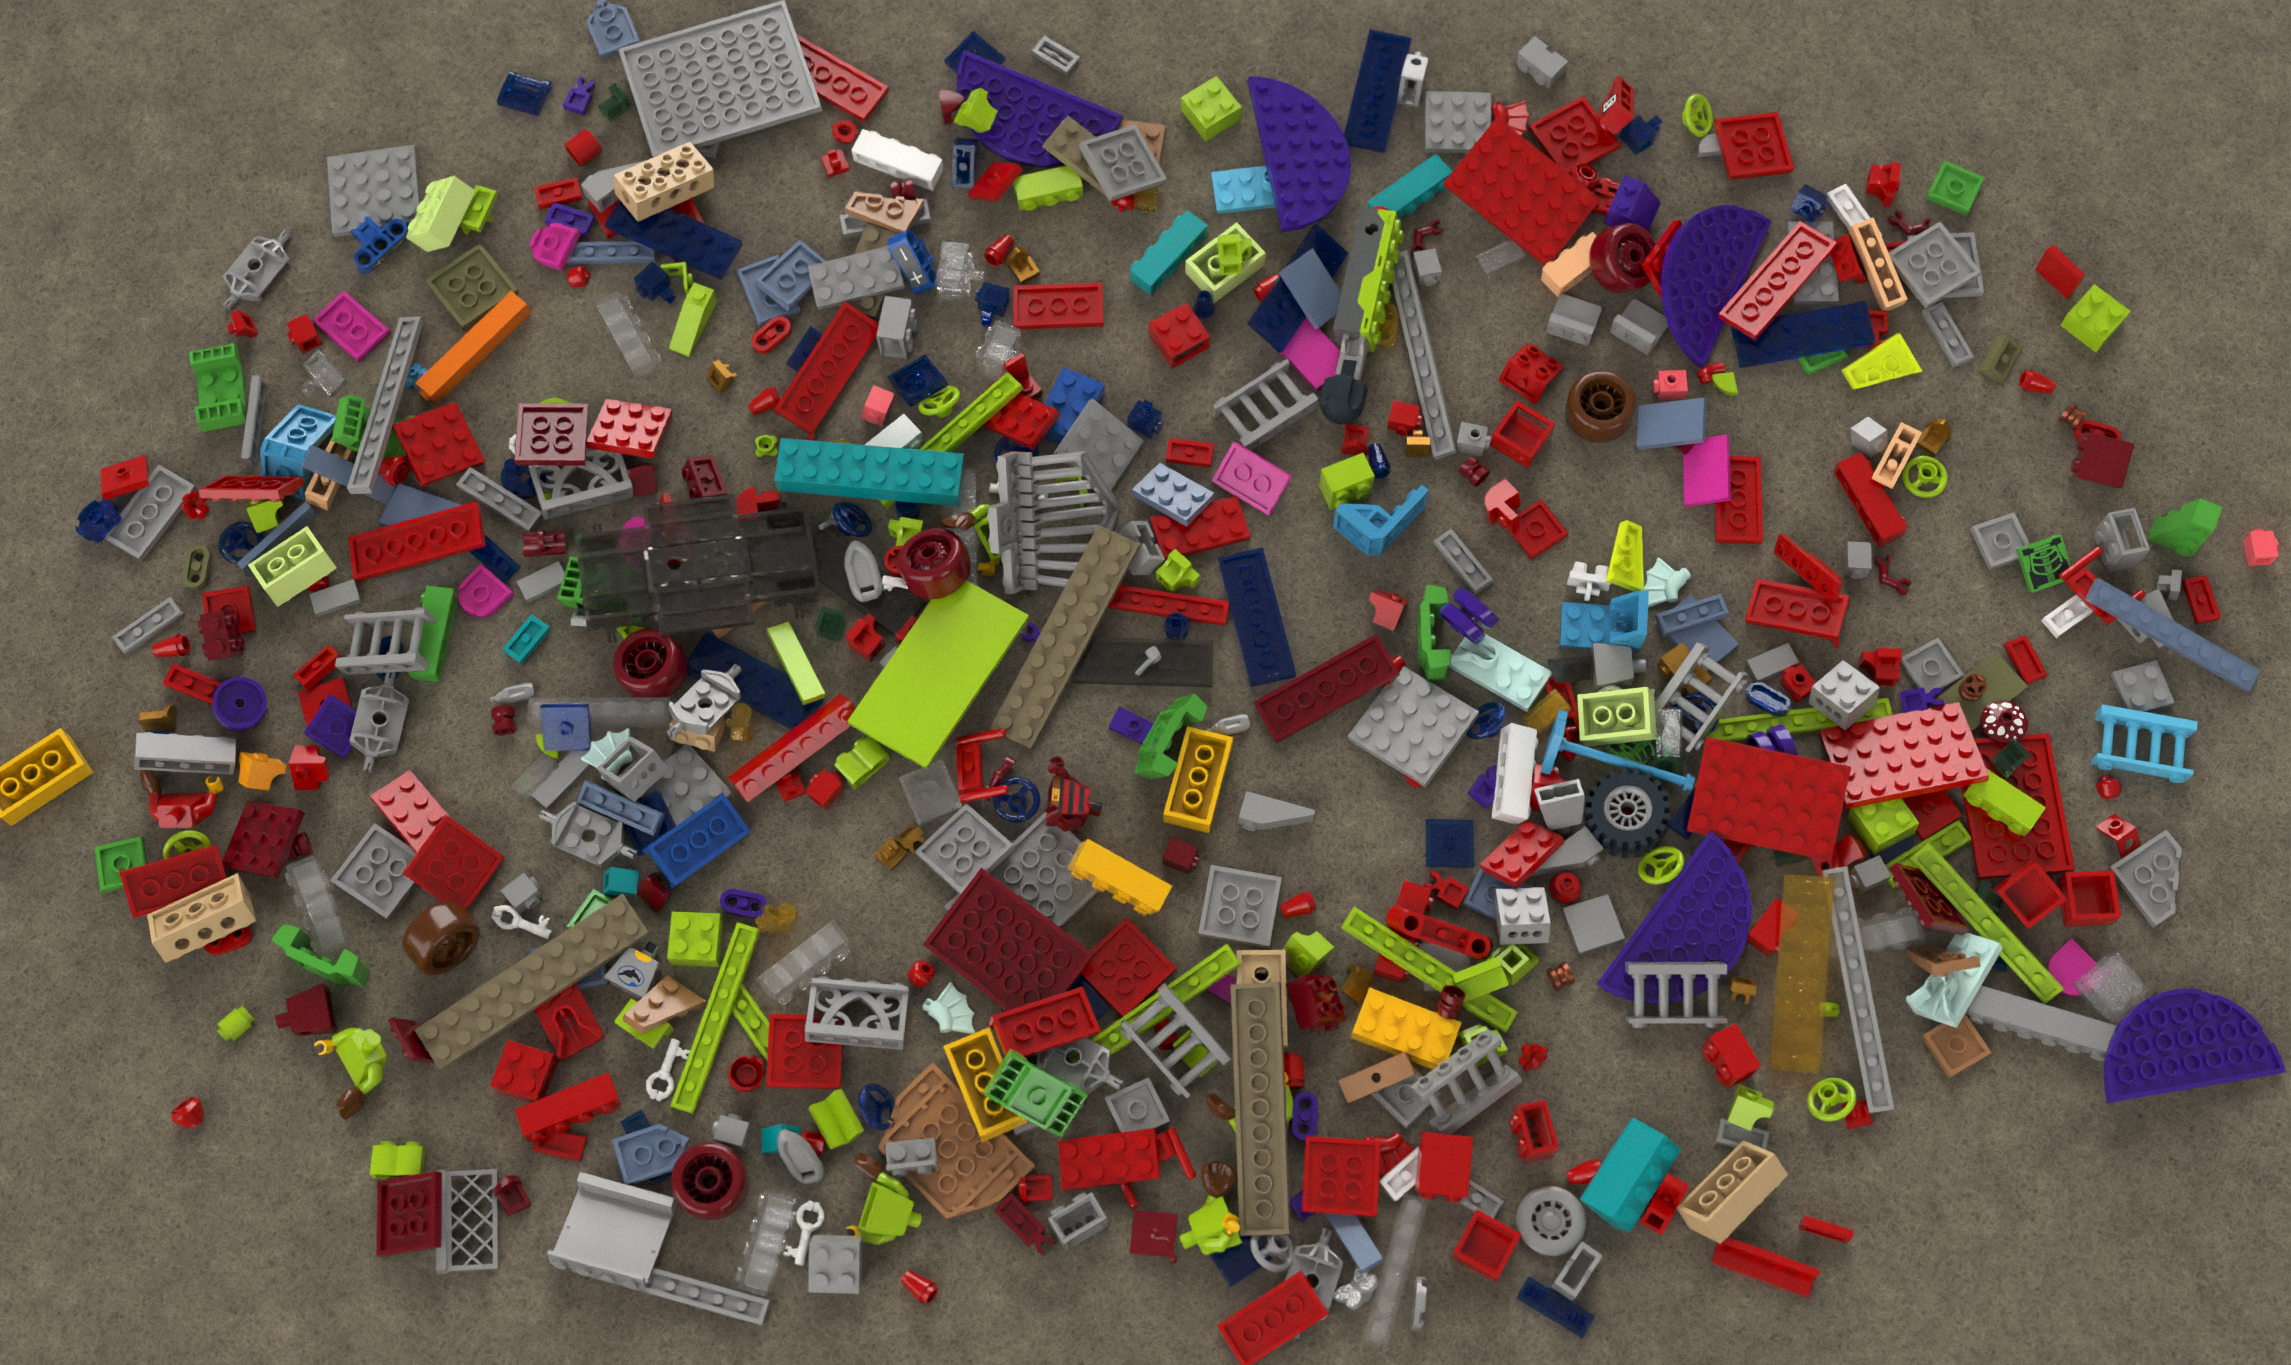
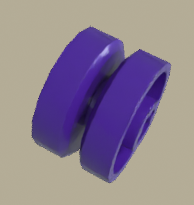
M1459 587L1452 595V598L1460 609L1451 603H1445L1438 613L1456 632L1478 645L1485 637V633L1477 623L1486 629H1492L1499 619L1475 596L1464 588Z
M245 677L227 679L219 685L214 693L212 704L214 717L222 727L229 731H249L259 725L265 716L267 699L264 690L252 679ZM239 701L244 702L243 707H237L235 704H238Z
M1780 724L1768 728L1766 734L1763 731L1749 734L1746 738V745L1798 755L1790 733Z

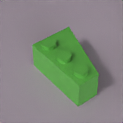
M2199 498L2182 505L2178 511H2168V514L2164 517L2158 515L2155 518L2148 540L2175 550L2180 556L2192 557L2214 532L2222 507Z

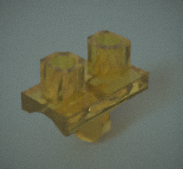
M738 703L734 705L731 711L733 720L726 719V726L731 727V740L750 741V729L756 728V721L750 720L752 717L751 707L745 703Z
M783 903L779 907L767 904L762 907L764 914L755 918L760 932L768 931L771 935H775L780 931L790 933L795 930L790 924L796 920L798 911L795 905L791 903Z

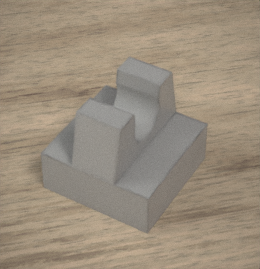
M2172 569L2170 576L2159 575L2157 589L2161 592H2167L2168 599L2178 600L2182 570Z

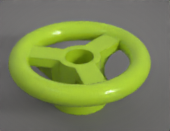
M1693 94L1687 99L1682 113L1684 125L1696 137L1707 136L1713 126L1711 106L1708 100L1700 94ZM1696 101V104L1694 105V107L1691 108L1693 102ZM1703 107H1704L1705 112H1706L1707 121H1706V119L1704 118V113H1703V111H1702V110H1703ZM1695 125L1701 126L1704 130H1698Z
M954 386L936 388L920 400L918 410L923 415H936L938 418L946 417L952 413V407L958 402L960 391ZM925 406H930L933 409H927Z
M1917 456L1905 464L1902 470V481L1906 489L1913 495L1921 498H1932L1942 493L1946 488L1948 475L1945 467L1937 459L1929 456ZM1916 464L1918 476L1917 480L1911 484L1909 471ZM1929 482L1939 484L1932 491H1921L1918 489L1922 484Z
M180 831L171 836L166 842L163 849V858L171 857L172 846L177 849L178 854H183L186 849L193 851L211 846L212 844L204 834L198 831ZM186 837L196 838L200 840L203 844L196 845L193 839Z
M1661 846L1655 848L1641 859L1638 866L1639 876L1644 882L1649 884L1667 883L1677 877L1682 871L1684 856L1675 847ZM1663 853L1673 854L1672 856L1666 859L1654 858L1655 856ZM1647 864L1654 867V877L1646 874L1645 868Z
M1827 1078L1819 1081L1810 1089L1807 1096L1809 1111L1814 1117L1822 1121H1837L1846 1117L1853 1110L1856 1103V1092L1853 1086L1841 1078ZM1836 1085L1846 1089L1848 1094L1839 1093ZM1817 1093L1823 1103L1820 1110L1816 1108L1814 1103ZM1848 1102L1841 1111L1828 1114L1831 1107L1836 1106L1838 1103Z

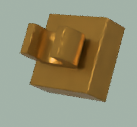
M720 360L712 362L706 377L719 393L726 391L729 383H732L737 375L736 373L731 374L728 371L729 364L723 365Z
M1413 430V437H1407L1405 457L1428 458L1430 437H1422V430Z
M910 824L894 839L902 848L908 849L913 854H916V850L913 847L914 842L919 841L920 844L925 842V839L920 837L924 832L914 824Z
M891 837L874 853V856L890 871H893L908 855Z
M1730 975L1729 987L1732 1002H1735L1738 994H1744V1004H1748L1750 995L1755 996L1757 985L1755 980Z

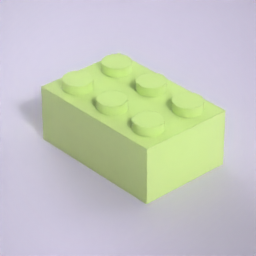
M455 176L434 181L426 188L427 194L417 207L418 213L408 226L409 232L406 238L427 252L450 246L475 193L473 188Z
M1237 222L1220 234H1240L1241 239L1251 238ZM1216 237L1185 261V273L1213 303H1216L1265 266L1266 253L1251 238L1252 257H1248L1242 262V274L1220 275L1217 253L1218 237Z
M308 526L248 564L263 589L277 607L289 601L292 597L309 588L312 584L337 568Z
M1648 687L1577 695L1580 741L1587 747L1657 739L1654 693Z

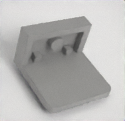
M1561 294L1558 297L1553 313H1551L1546 333L1589 346L1602 309L1598 305Z
M1633 299L1623 314H1618L1613 320L1610 333L1648 356L1669 325L1666 316L1639 300Z

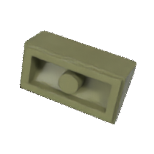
M2008 334L1997 336L1978 371L2000 383H2004L2022 347Z

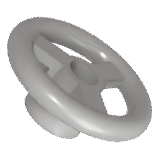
M1286 1234L1266 1235L1267 1244L1261 1251L1258 1248V1239L1261 1235H1252L1250 1241L1251 1251L1256 1261L1262 1267L1272 1272H1283L1291 1267L1295 1250L1290 1238ZM1269 1255L1277 1256L1284 1263L1275 1265L1268 1262L1265 1257Z

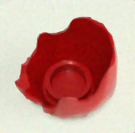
M741 1056L734 1060L729 1067L727 1076L733 1089L748 1093L756 1090L761 1085L765 1076L762 1058Z

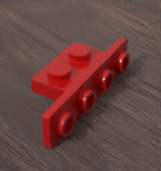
M1780 534L1774 548V554L1831 602L1837 601L1842 587L1841 577L1812 553H1806L1785 534Z

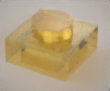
M1149 188L1134 193L1133 209L1155 213L1158 190Z

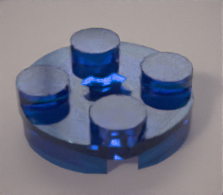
M515 457L506 460L501 472V483L504 489L520 499L535 497L536 491L531 476L526 478L525 482L518 478L524 472L530 475L529 466L515 465ZM547 473L540 475V480L544 483H547Z
M110 499L100 502L94 500L86 505L78 515L77 519L80 523L79 527L75 525V529L85 540H93L99 543L104 540L106 534L114 526L121 522L122 516L119 514L118 506Z

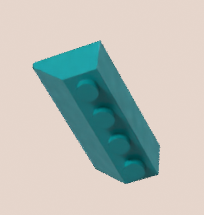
M1631 1118L1581 1196L1580 1201L1614 1229L1630 1232L1681 1149L1664 1134L1635 1118Z

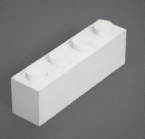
M863 129L852 149L854 161L903 180L912 178L913 184L931 191L934 190L944 170L943 161L937 155L924 153L914 146L908 147L893 138L882 137L875 131L869 132Z
M903 414L865 445L919 449L923 442L922 432Z
M1514 723L1501 729L1492 819L1512 824H1520L1528 820L1531 813V806L1529 804L1532 790V774L1536 764L1534 754L1538 745V739L1536 738L1537 729Z

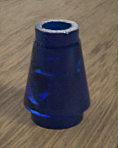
M1205 290L1199 292L1193 306L1195 315L1200 318H1209L1215 312V304L1211 294Z
M1371 444L1368 447L1369 465L1375 476L1374 478H1384L1389 475L1391 465L1381 444Z

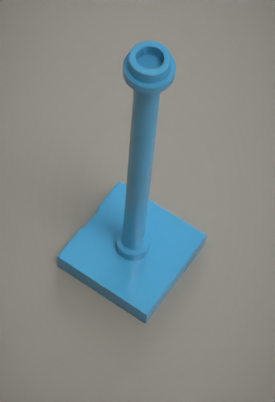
M1559 709L1545 748L1541 767L1542 773L1550 775L1558 751L1566 750L1618 767L1627 768L1631 771L1634 768L1640 769L1641 774L1648 772L1654 778L1681 785L1683 791H1691L1695 777H1692L1691 774L1687 773L1684 777L1566 741L1563 735L1568 712Z

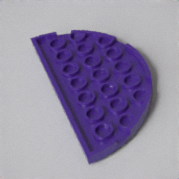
M964 50L957 71V93L964 96L965 102L968 100L971 91L982 88L988 92L987 100L990 106L998 111L990 130L979 133L970 127L968 128L988 150L1010 162L1029 167L1065 165L1042 146L1067 116L1071 117L1095 137L1116 131L1123 120V115L968 51Z
M1249 76L1247 85L1281 232L1304 229L1307 225L1321 221L1328 216L1338 205L1345 193L1351 172V158L1346 138L1332 115L1317 100L1304 91L1282 81Z
M1722 205L1703 210L1689 218L1678 229L1666 251L1661 273V295L1665 316L1676 342L1685 355L1698 368L1705 365L1725 323L1719 319V312L1740 290L1771 224L1769 219L1754 210L1739 208L1737 205Z
M1711 831L1596 985L1617 997L1634 1002V978H1632V974L1625 972V962H1724L1727 964V973L1734 966L1747 941L1751 923V897L1742 868L1739 867L1730 849ZM1647 974V978L1644 979V1004H1659V978H1656V974ZM1671 974L1669 979V1004L1683 1001V978H1681V974ZM1696 974V978L1693 979V997L1708 990V978H1705V974ZM1720 974V978L1718 979V982H1719L1726 974Z
M2176 989L2162 992L2143 1000L2122 1018L2109 1041L2104 1062L2103 1078L2107 1103L2281 1074L2285 1073L2286 1070L2275 1044L2269 1042L2262 1031L2263 1027L2242 1007L2225 997L2202 992V990Z

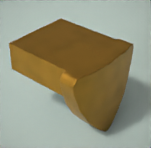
M1015 247L1011 251L1006 261V267L1011 269L1021 285L1040 275L1039 269L1026 249Z
M1945 419L1929 421L1925 426V431L1916 443L1917 447L1935 457L1943 444L1951 439V428Z
M176 704L166 705L162 711L141 712L139 722L144 732H152L154 734L175 733Z
M1350 963L1347 968L1350 974L1340 992L1360 1004L1375 978L1367 970Z

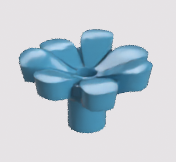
M414 363L413 367L409 369L405 388L411 390L415 386V389L419 391L415 382L428 369H421L419 363Z

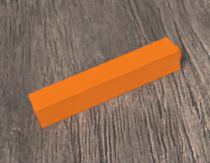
M510 291L415 382L419 389L418 395L425 402L430 400L437 405L531 314L528 305Z

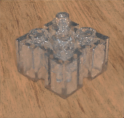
M942 241L940 263L936 276L939 301L965 304L966 297L971 296L972 283H970V279L985 280V272L975 271V263H973L974 254L970 253L969 244Z

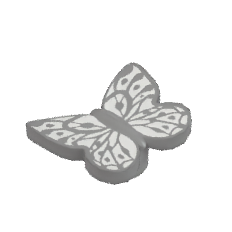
M1356 1267L1353 1280L1350 1281V1284L1337 1288L1333 1298L1341 1303H1346V1306L1351 1310H1356L1363 1303L1370 1300L1373 1291L1379 1284L1378 1278L1371 1274V1269L1361 1274L1358 1267Z

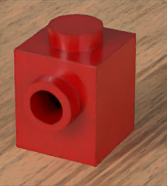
M307 314L297 316L292 321L286 323L290 332L286 333L292 345L297 344L303 354L323 344Z
M1393 400L1387 429L1393 430L1402 436L1413 435V430L1415 428L1419 429L1422 421V415H1419L1420 406Z
M823 769L820 774L816 773L811 778L810 785L805 791L808 798L826 811L844 791L841 783L843 780L836 773L831 772L829 774Z

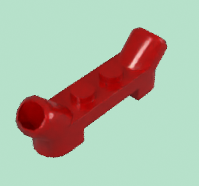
M1397 905L1391 907L1386 916V925L1392 930L1473 958L1487 959L1493 949V941L1488 936Z

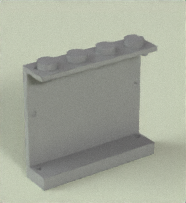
M580 1172L577 1178L579 1189L554 1251L548 1250L547 1252L550 1263L559 1269H566V1267L574 1269L583 1276H590V1274L599 1276L605 1282H621L630 1289H646L676 1210L675 1198Z

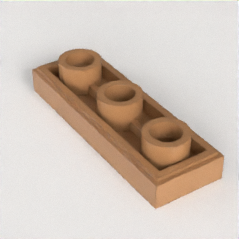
M1403 1052L1338 1081L1347 1103H1351L1412 1077L1416 1073L1407 1052ZM1376 1073H1379L1381 1076L1379 1082L1374 1078Z

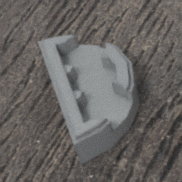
M1716 133L1707 135L1702 139L1697 150L1698 157L1722 155Z

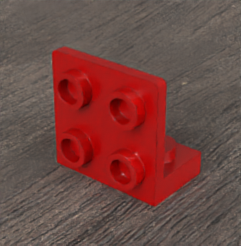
M1527 343L1508 360L1498 381L1536 405L1547 385L1563 371L1564 366L1556 359L1541 352L1538 347Z

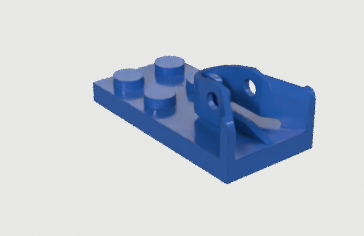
M721 794L642 851L644 854H650L668 879L669 889H672L751 831L726 796Z

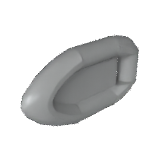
M854 540L847 548L844 559V568L851 592L861 602L877 599L882 592V579L876 558L866 545ZM874 588V590L861 593V591H865V590H869V589Z
M782 1130L777 1138L778 1151L793 1177L804 1184L823 1180L825 1173L823 1165L811 1145L798 1134L789 1130ZM814 1170V1173L804 1175V1172Z

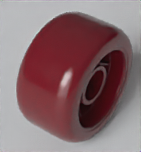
M1633 223L1619 224L1601 231L1593 240L1589 252V264L1595 280L1604 289L1613 293H1626L1648 285L1651 281L1641 264L1656 245L1653 237L1646 229Z
M931 528L915 534L903 545L898 555V569L906 586L914 595L923 599H940L953 594L964 585L971 572V559L963 541L956 533L945 528Z
M645 628L633 632L620 643L614 655L613 670L618 682L632 697L640 701L656 702L670 697L681 687L687 675L688 661L684 650L672 635L661 629Z
M706 1142L689 1148L678 1158L671 1175V1187L676 1201L688 1214L701 1220L713 1221L731 1215L741 1206L748 1192L749 1178L743 1161L732 1149L719 1143ZM717 1178V1184L713 1188L707 1189V1180Z

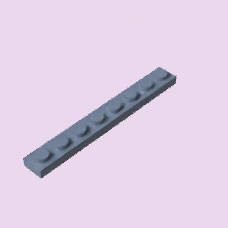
M2100 578L2094 580L2085 598L2086 601L2246 692L2251 690L2260 670Z

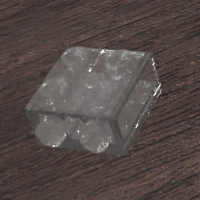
M2118 952L2106 953L2073 984L2104 1022H2120L2127 1014L2126 1011L2144 1000L2143 995L2149 991L2148 987Z

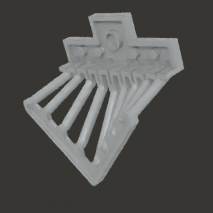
M1011 451L997 456L996 469L999 476L998 494L1000 495V503L988 507L987 520L990 530L988 541L991 553H1002L1001 561L1004 570L1002 582L1005 594H1015L1024 589L1038 590V584L1065 587L1069 579L1039 575L1038 569L1074 571L1078 562L1037 559V554L1084 553L1088 543L1036 544V540L1043 537L1094 534L1098 525L1035 529V526L1047 521L1104 515L1103 521L1099 525L1113 531L1120 511L1119 503L1086 451L1032 457V452ZM1077 462L1079 467L1033 471V467L1038 465ZM1086 476L1088 479L1033 486L1036 480ZM1094 489L1096 492L1034 500L1035 496L1046 493ZM1090 502H1102L1104 505L1035 514L1036 510L1047 507Z

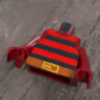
M1060 756L1051 758L1050 762L1052 764L1047 769L1049 773H1055V776H1053L1048 787L1047 808L1044 809L1046 812L1045 826H1057L1062 831L1067 832L1084 826L1088 815L1099 817L1102 803L1089 801L1090 788L1081 784L1064 768V760Z

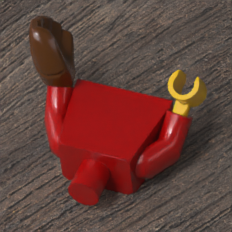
M140 770L142 787L149 795V813L154 820L159 822L160 828L195 827L213 814L218 797L216 793L223 790L220 778L217 777L216 782H214L212 777L209 776L205 781L209 789L207 793L162 794L160 782L154 771Z

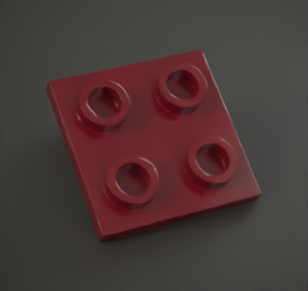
M439 1013L418 1024L414 1020L393 1017L388 1019L392 1027L390 1029L391 1033L400 1041L403 1046L402 1052L407 1059L435 1063L415 1032V1029Z

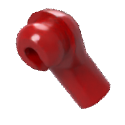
M1719 362L1702 368L1697 373L1700 383L1708 384L1712 381L1711 375L1725 373V365L1723 362Z

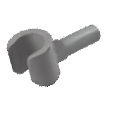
M833 508L829 518L819 525V529L823 530L832 524L840 526L845 514L837 513L838 508Z
M1156 646L1150 647L1145 652L1148 659L1135 672L1138 677L1148 666L1161 660V654Z

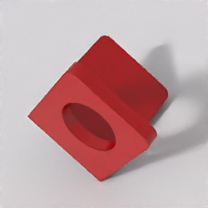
M2115 814L2096 826L2098 831L2116 841L2121 858L2141 847L2136 827ZM2129 839H2133L2132 846L2125 850V843Z

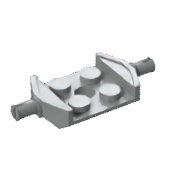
M283 230L277 239L273 238L271 240L259 236L249 243L223 275L224 280L231 289V296L223 304L225 308L231 311L238 300L241 299L261 302V294L286 264L291 265V261L283 249V245L292 236L288 231ZM253 263H260L258 269L250 270Z
M734 664L727 673L703 669L701 671V678L675 704L673 702L669 703V711L676 724L667 731V734L675 739L682 730L685 732L688 730L698 735L707 733L741 699L740 690L733 681L742 671L741 667ZM705 703L711 705L709 708H700L699 706Z
M392 672L391 678H389L390 673H386L382 686L368 687L361 691L349 744L365 755L366 759L362 769L367 772L368 765V772H373L375 759L378 757L392 755L398 751L409 699L394 689L393 684L396 676L394 672ZM377 714H382L387 720L384 724L377 725L373 722V717Z
M574 801L558 813V815L551 814L545 810H542V814H539V819L552 825V845L597 866L603 868L621 854L633 860L635 859L634 855H637L638 850L624 844L625 829L622 822H615L585 809ZM588 831L596 833V837L592 842H585L583 840L584 834Z
M1088 1038L1037 1054L1036 1066L1062 1081L1066 1079L1072 1082L1087 1095L1103 1083H1107L1119 1090L1121 1088L1120 1085L1122 1086L1124 1082L1110 1075V1050ZM1077 1052L1080 1055V1059L1075 1064L1068 1063L1066 1061L1067 1054Z
M1322 1228L1317 1244L1295 1247L1292 1257L1293 1263L1288 1269L1285 1280L1300 1270L1303 1271L1305 1276L1314 1275L1318 1279V1285L1314 1290L1329 1311L1344 1262L1328 1248L1333 1231L1328 1229L1327 1236L1325 1237L1327 1229ZM1300 1333L1295 1336L1296 1339H1299Z

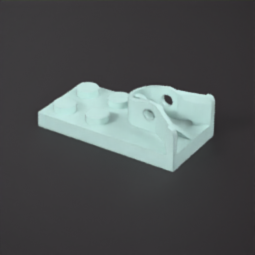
M1486 634L1478 645L1465 637L1454 654L1450 655V668L1526 712L1529 711L1552 675L1550 670Z
M1967 932L1964 935L1955 934L1947 950L1953 954L1964 953L1966 958L1972 956L1980 957L1981 967L1948 972L1949 975L1944 977H1934L1930 974L1921 988L1911 996L1907 995V1003L1917 1015L1957 1028L2003 947L1998 942Z

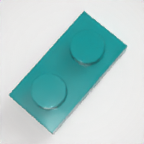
M531 614L502 650L522 665L551 631V628Z

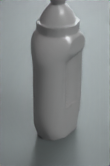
M526 682L506 687L501 692H498L495 697H491L490 702L496 701L512 704L535 697L533 685Z
M1240 714L1221 719L1211 729L1208 728L1206 731L1227 736L1250 729V722L1247 714Z

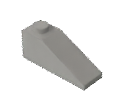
M644 161L598 171L593 176L587 177L581 184L584 195L600 212H603L619 200L615 194L613 175Z
M1246 791L1238 824L1248 831H1255L1256 829L1265 830L1311 822L1314 820L1315 810Z
M1585 826L1565 840L1564 844L1531 876L1580 869L1587 864L1591 867L1601 859L1600 855L1604 848Z

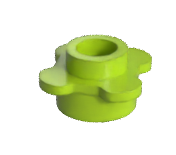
M773 435L757 437L755 439L757 445L756 456L759 458L765 455L776 456L778 454L776 449L777 437Z

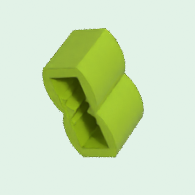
M870 736L858 739L853 746V750L848 753L843 752L835 761V770L853 790L861 786L890 761L887 752Z
M381 1141L380 1145H373L370 1176L375 1179H394L424 1173L426 1149L420 1146L419 1142L409 1141L405 1142V1145L395 1146V1142Z

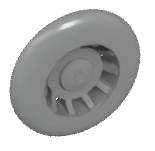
M1543 1186L1532 1190L1523 1198L1517 1210L1516 1223L1522 1240L1532 1250L1547 1256H1558L1570 1252L1581 1242L1586 1230V1215L1581 1203L1572 1193L1556 1186ZM1547 1202H1550V1203H1551L1550 1206L1545 1207V1204H1544V1203H1547ZM1555 1203L1562 1206V1208H1556ZM1537 1206L1541 1208L1539 1212L1535 1210ZM1566 1210L1569 1216L1565 1217L1563 1211ZM1532 1215L1536 1217L1535 1222L1532 1221ZM1567 1221H1570V1227L1565 1226ZM1562 1231L1567 1232L1564 1237L1560 1235ZM1551 1237H1557V1240H1551Z

